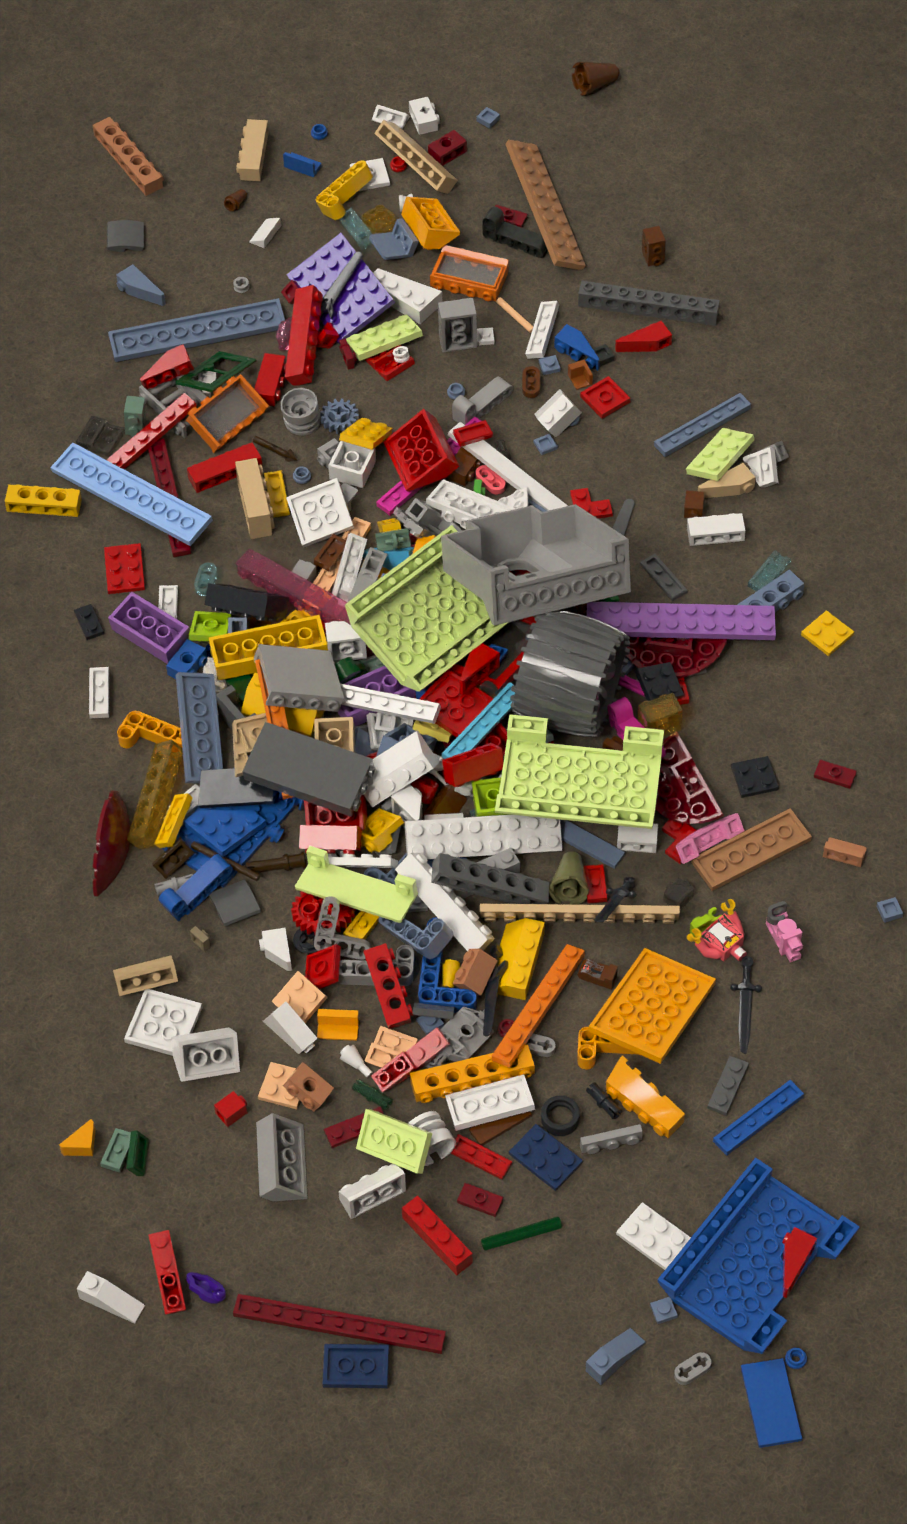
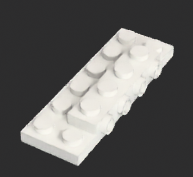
M444 479L426 498V504L441 510V517H444L447 522L454 521L464 529H466V520L516 509Z

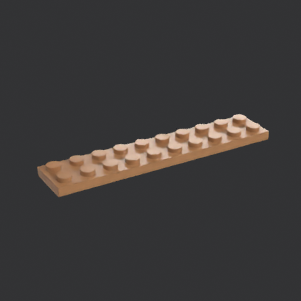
M508 139L505 145L554 266L577 270L584 269L586 266L537 145Z

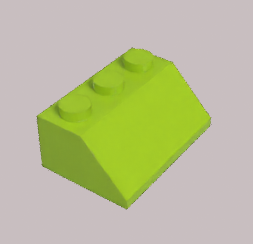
M501 777L471 781L476 817L512 815L495 813Z

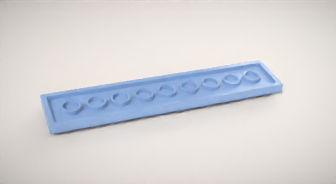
M72 443L50 467L53 473L189 546L194 543L213 521L209 514L75 443Z

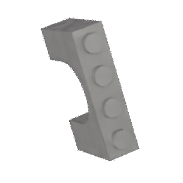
M418 498L413 500L405 512L417 523L432 529L438 534L451 525L458 532L464 530L454 521L447 522L444 517H441V510L429 506L425 501Z

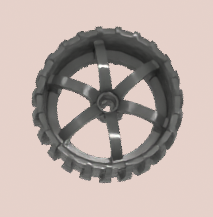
M556 610L537 615L535 617L537 623H532L530 629L533 630L532 633L527 634L525 637L528 640L527 646L521 648V651L524 652L522 661L517 660V665L520 668L518 674L515 673L513 676L517 681L516 685L511 687V691L515 692L510 697L512 711L520 716L548 718L547 728L579 736H600L604 731L603 725L606 726L609 722L606 719L608 715L607 706L618 700L614 697L617 689L621 690L622 688L618 684L620 677H625V672H622L623 665L628 664L625 655H629L630 649L627 648L630 646L629 636L607 623L576 613Z

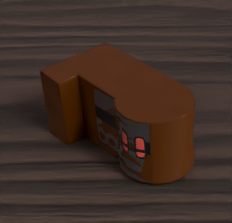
M585 959L577 975L582 980L612 990L618 975V966L613 964L607 966L601 963L598 964L590 959Z

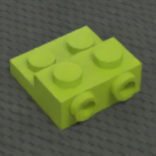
M195 611L189 632V640L209 641V637L228 634V618L232 617V614Z

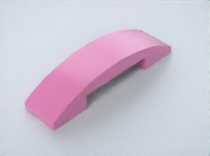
M738 813L717 820L680 841L676 845V849L682 864L700 856L699 853L722 840L731 839L744 832Z

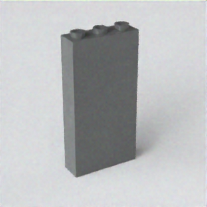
M265 722L242 773L247 781L352 817L354 811L359 809L360 797L366 793L368 779L373 777L376 768L372 758Z

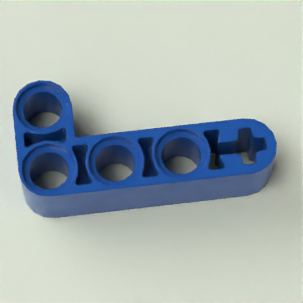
M216 854L176 892L172 888L163 891L159 897V902L177 921H181L180 918L185 914H190L231 874L233 868L219 854Z

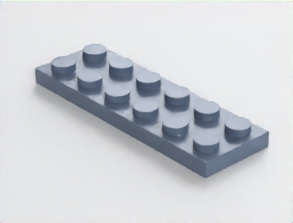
M178 672L176 674L185 783L200 784L201 770L223 769L214 674Z

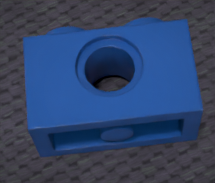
M187 639L166 665L167 674L176 679L178 672L197 673L198 669L204 667L207 663L206 648Z

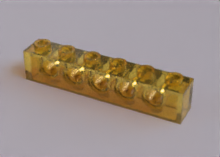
M172 739L155 744L127 838L138 849L156 846L154 843L164 822L183 755L182 747Z

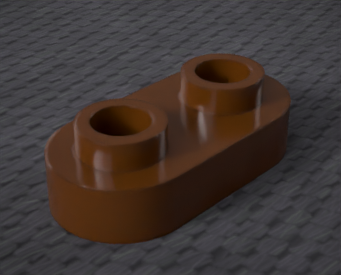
M529 366L523 370L522 393L525 397L535 398L540 393V370L537 367Z

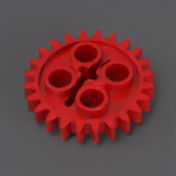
M301 891V897L296 896V902H292V918L296 927H300L301 931L307 929V934L309 935L312 932L316 933L324 898ZM330 903L328 906L327 914L331 915V911L333 908L332 903ZM340 904L335 928L337 932H341L340 927L347 928V923H352L351 918L355 917L354 912L356 909ZM328 920L321 923L324 928H330L333 925Z

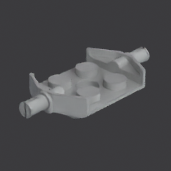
M462 1007L453 1016V1019H450L440 1029L450 1045L442 1050L438 1057L434 1059L435 1064L438 1062L437 1066H441L446 1059L455 1062L469 1059L489 1037H492L493 1029L489 1036L485 1037L483 1035L484 1010L476 1011ZM461 1029L469 1030L470 1035L463 1034Z

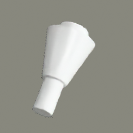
M347 1045L342 1049L340 1060L359 1069L367 1078L373 1073L364 1064L355 1045Z

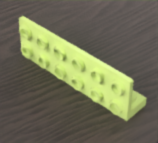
M309 846L306 851L308 865L295 885L296 890L324 899L333 896L342 905L398 923L402 922L418 895L416 879L398 874L394 885L329 864L327 851Z

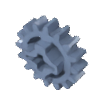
M342 398L340 402H337L336 399H334V403L328 401V406H323V411H320L321 424H324V428L329 427V432L336 430V434L341 430L343 432L359 419V411L356 409V405H350V400L344 402Z

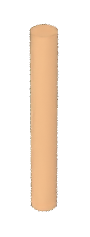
M501 297L497 299V304L529 333L532 332L533 326Z

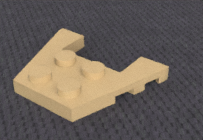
M266 713L237 719L232 723L235 777L243 776L242 771L248 760V755L251 754L264 723L267 722Z

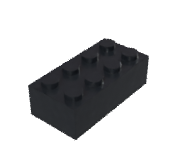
M208 583L204 605L211 606V610L226 611L228 614H240L242 617H255L257 620L278 622V619H286L289 597L234 585Z

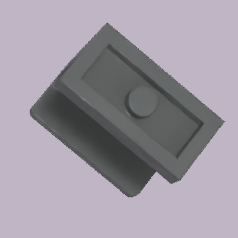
M230 685L216 694L218 715L232 730L234 720L246 718L238 710L236 690Z

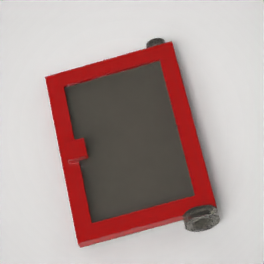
M531 616L511 621L483 642L487 646L493 644L508 649V653L501 661L500 667L478 683L480 685L479 689L492 698H495L509 682L514 680L513 676L515 673L518 674L520 666L517 665V660L522 661L524 652L521 651V648L527 646L528 640L525 637L527 634L532 633L533 630L530 629L532 623H537L535 617ZM469 654L449 670L461 677Z

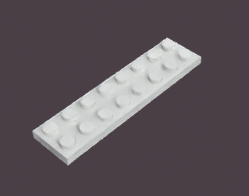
M498 815L405 821L407 856L410 853H421L427 859H436L439 853L449 854L457 858L490 856L512 848L515 854L562 851L560 819L522 815Z

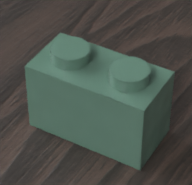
M127 396L124 409L125 435L135 436L145 427V397Z

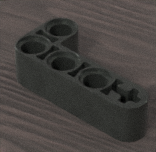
M491 207L482 221V232L486 239L490 238L494 242L507 244L508 247L523 250V252L541 258L547 250L542 235L504 222V213L498 207Z

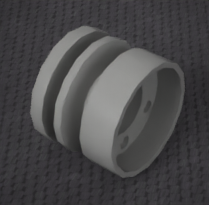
M294 388L282 397L281 411L285 426L291 433L309 435L319 428L321 415L314 392L306 388Z

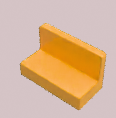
M318 1009V1039L357 1040L358 1011Z

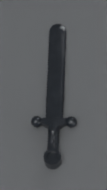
M626 877L623 879V885L620 888L606 889V894L613 896L595 917L594 921H606L624 897H636L635 891H628L635 887V878Z
M745 956L741 960L743 968L742 983L739 985L733 983L730 986L732 991L740 990L738 1029L740 1052L745 1055L747 1054L750 1039L752 991L758 993L762 991L761 985L754 986L750 983L751 968L753 967V959L750 956Z

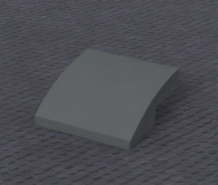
M117 220L107 223V250L124 252L125 249L143 250L144 222Z
M245 879L216 890L209 895L224 926L261 912Z

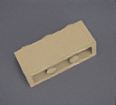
M172 956L113 970L119 996L178 982Z

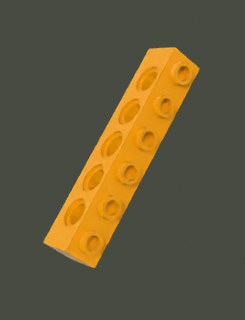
M524 1046L512 1064L516 1065L514 1068L493 1062V1053L410 1073V1082L416 1103H428L433 1098H446L445 1095L523 1074L526 1079L531 1077L532 1074H535V1065L529 1046ZM494 1069L496 1072H489V1070ZM475 1074V1075H477V1076H476V1077H470L469 1075ZM450 1079H456L457 1081H455V1082H450L449 1080H450ZM430 1084H437V1086H435V1087H431V1086H429V1085H430Z

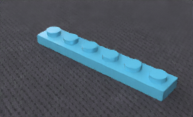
M511 682L502 689L446 748L441 756L443 759L475 749L512 710L510 697L515 692L511 691L513 685Z

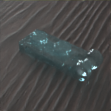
M351 207L339 221L361 250H364L368 244L372 243L369 240L372 233Z
M774 550L748 581V587L758 591L775 580L791 563V558L783 557L780 555V552Z

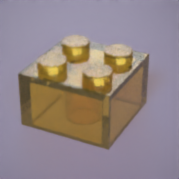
M674 693L665 694L659 698L639 704L637 720L645 728L664 730V736H667L676 731H681L683 710Z

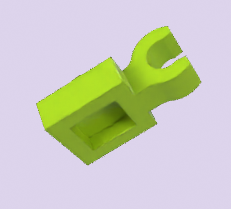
M711 908L708 914L693 919L690 923V933L695 937L691 931L694 928H698L702 933L722 914L714 917L713 915L717 913V908Z

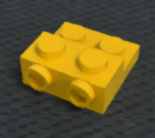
M378 808L366 820L365 831H362L361 848L365 846L371 853L386 849L393 841L390 834L397 831L404 823L401 816Z

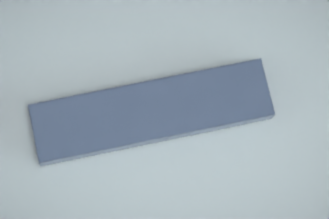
M560 819L562 841L613 869L617 867L625 856V852L567 820Z

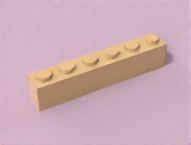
M382 121L374 134L435 190L448 194L458 180L398 125L390 121Z

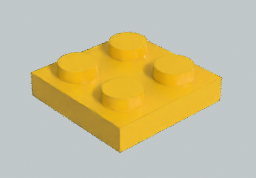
M826 610L801 632V635L827 656H830L854 635V631Z

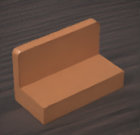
M830 837L828 842L826 841L823 857L861 867L866 847Z

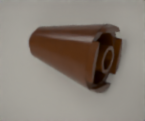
M577 62L572 68H575V72L572 73L574 88L576 90L580 89L582 92L580 95H587L617 80L620 71L615 64Z

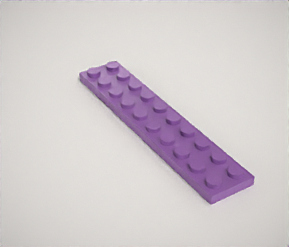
M627 602L587 603L588 617L607 623L626 633L629 637L775 640L776 637L774 606Z

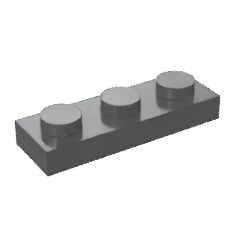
M729 1056L707 1109L727 1115L749 1066L748 1062Z

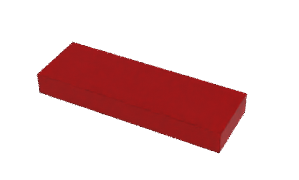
M460 1134L455 1139L456 1146L451 1154L501 1180L512 1165V1161Z

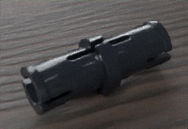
M596 1082L590 1084L589 1086L592 1089L587 1087L586 1092L597 1102V1106L603 1108L612 1119L618 1118L617 1112L621 1114L622 1110L611 1100L612 1097L607 1093L605 1094Z

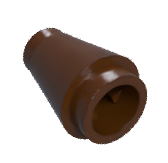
M240 189L228 195L224 201L225 208L229 211L238 210L247 197L246 191Z

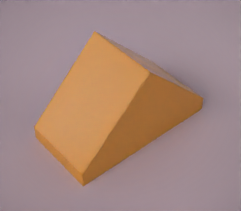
M92 1119L59 1144L61 1153L64 1156H93L96 1130Z

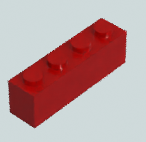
M252 442L188 467V479L196 493L237 478L235 462L257 458L258 465H262V458Z
M418 1195L402 1207V1218L456 1276L473 1263L472 1252Z

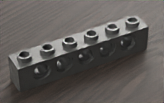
M439 853L432 862L431 883L510 904L548 903L549 882L539 878L528 877L521 873H513L502 868H495L483 863L472 862L468 859L453 857L449 854Z

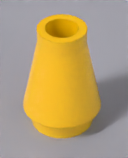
M447 959L442 964V987L454 988L453 982L456 972L460 969V962Z

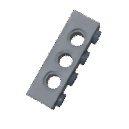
M788 570L737 605L774 606L775 612L779 609L783 610L791 601L802 597L804 583L791 570Z

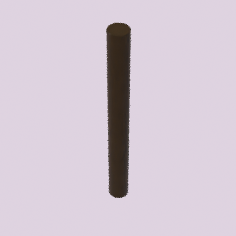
M193 841L191 844L192 849L210 858L218 854L196 841ZM225 856L222 857L232 866L233 870L255 881L260 879V874Z

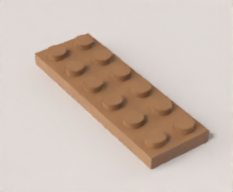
M790 808L699 854L700 856L692 859L691 863L711 891H714L810 842L812 836Z

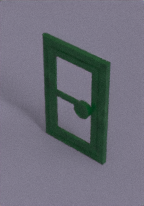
M219 351L175 382L176 385L213 392L225 384L231 377H235L254 364L256 359ZM221 358L241 362L228 372L214 369V363ZM204 370L224 374L211 384L191 380Z

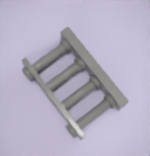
M184 375L159 384L150 391L146 390L142 385L139 387V397H145V404L147 403L158 414L166 409V405L184 393L195 401L198 407L201 406L200 403L206 398L198 389L176 385L175 381ZM170 385H175L178 390L161 401L154 397ZM217 406L212 407L201 417L209 416L212 420L218 416ZM185 419L182 422H178L172 429L177 435L180 434L185 438L187 437L186 427L190 424Z

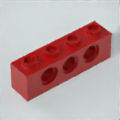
M385 943L364 950L363 952L388 1029L411 1023L410 1017L414 1016L411 1005H406L404 998L408 996L404 985L400 986L398 979L401 978L399 968L393 966L392 960H395L392 948L388 949ZM381 963L389 965L386 971L378 970V966ZM393 982L395 986L392 990H386L384 988L385 983ZM397 1000L401 1002L400 1007L397 1009L390 1007L392 1001Z

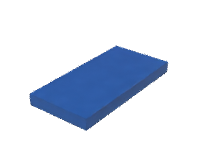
M783 1358L741 1365L759 1448L802 1441Z

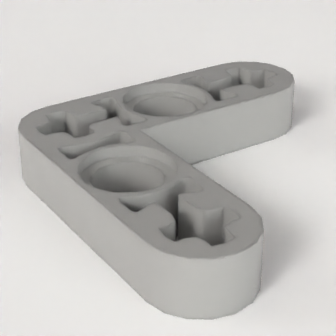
M333 896L326 897L321 905L314 938L315 949L320 951L330 947L332 940H334V945L339 942H346L348 948L341 950L340 956L360 960L366 959L364 952H359L361 946H364L365 950L371 948L367 940L334 934L340 903ZM330 903L333 904L331 915L327 914ZM328 920L333 925L330 928H324L321 923ZM322 939H326L324 945H320ZM351 944H354L353 951H351Z

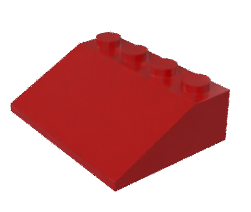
M422 409L383 441L407 492L446 478L460 467L436 417L425 409Z

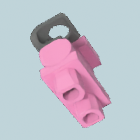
M781 901L769 906L766 925L779 947L781 956L786 954L789 962L801 959L799 951L803 948L801 943L802 932L800 928L797 929V925L792 919H788V914L786 913L787 903Z

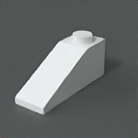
M88 1271L77 1287L79 1299L134 1324L145 1307L143 1303L106 1279Z

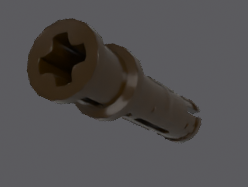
M301 851L300 854L295 855L284 854L281 858L247 861L246 867L255 866V868L249 869L256 873L278 869L290 871V869L298 867L306 869L304 851Z

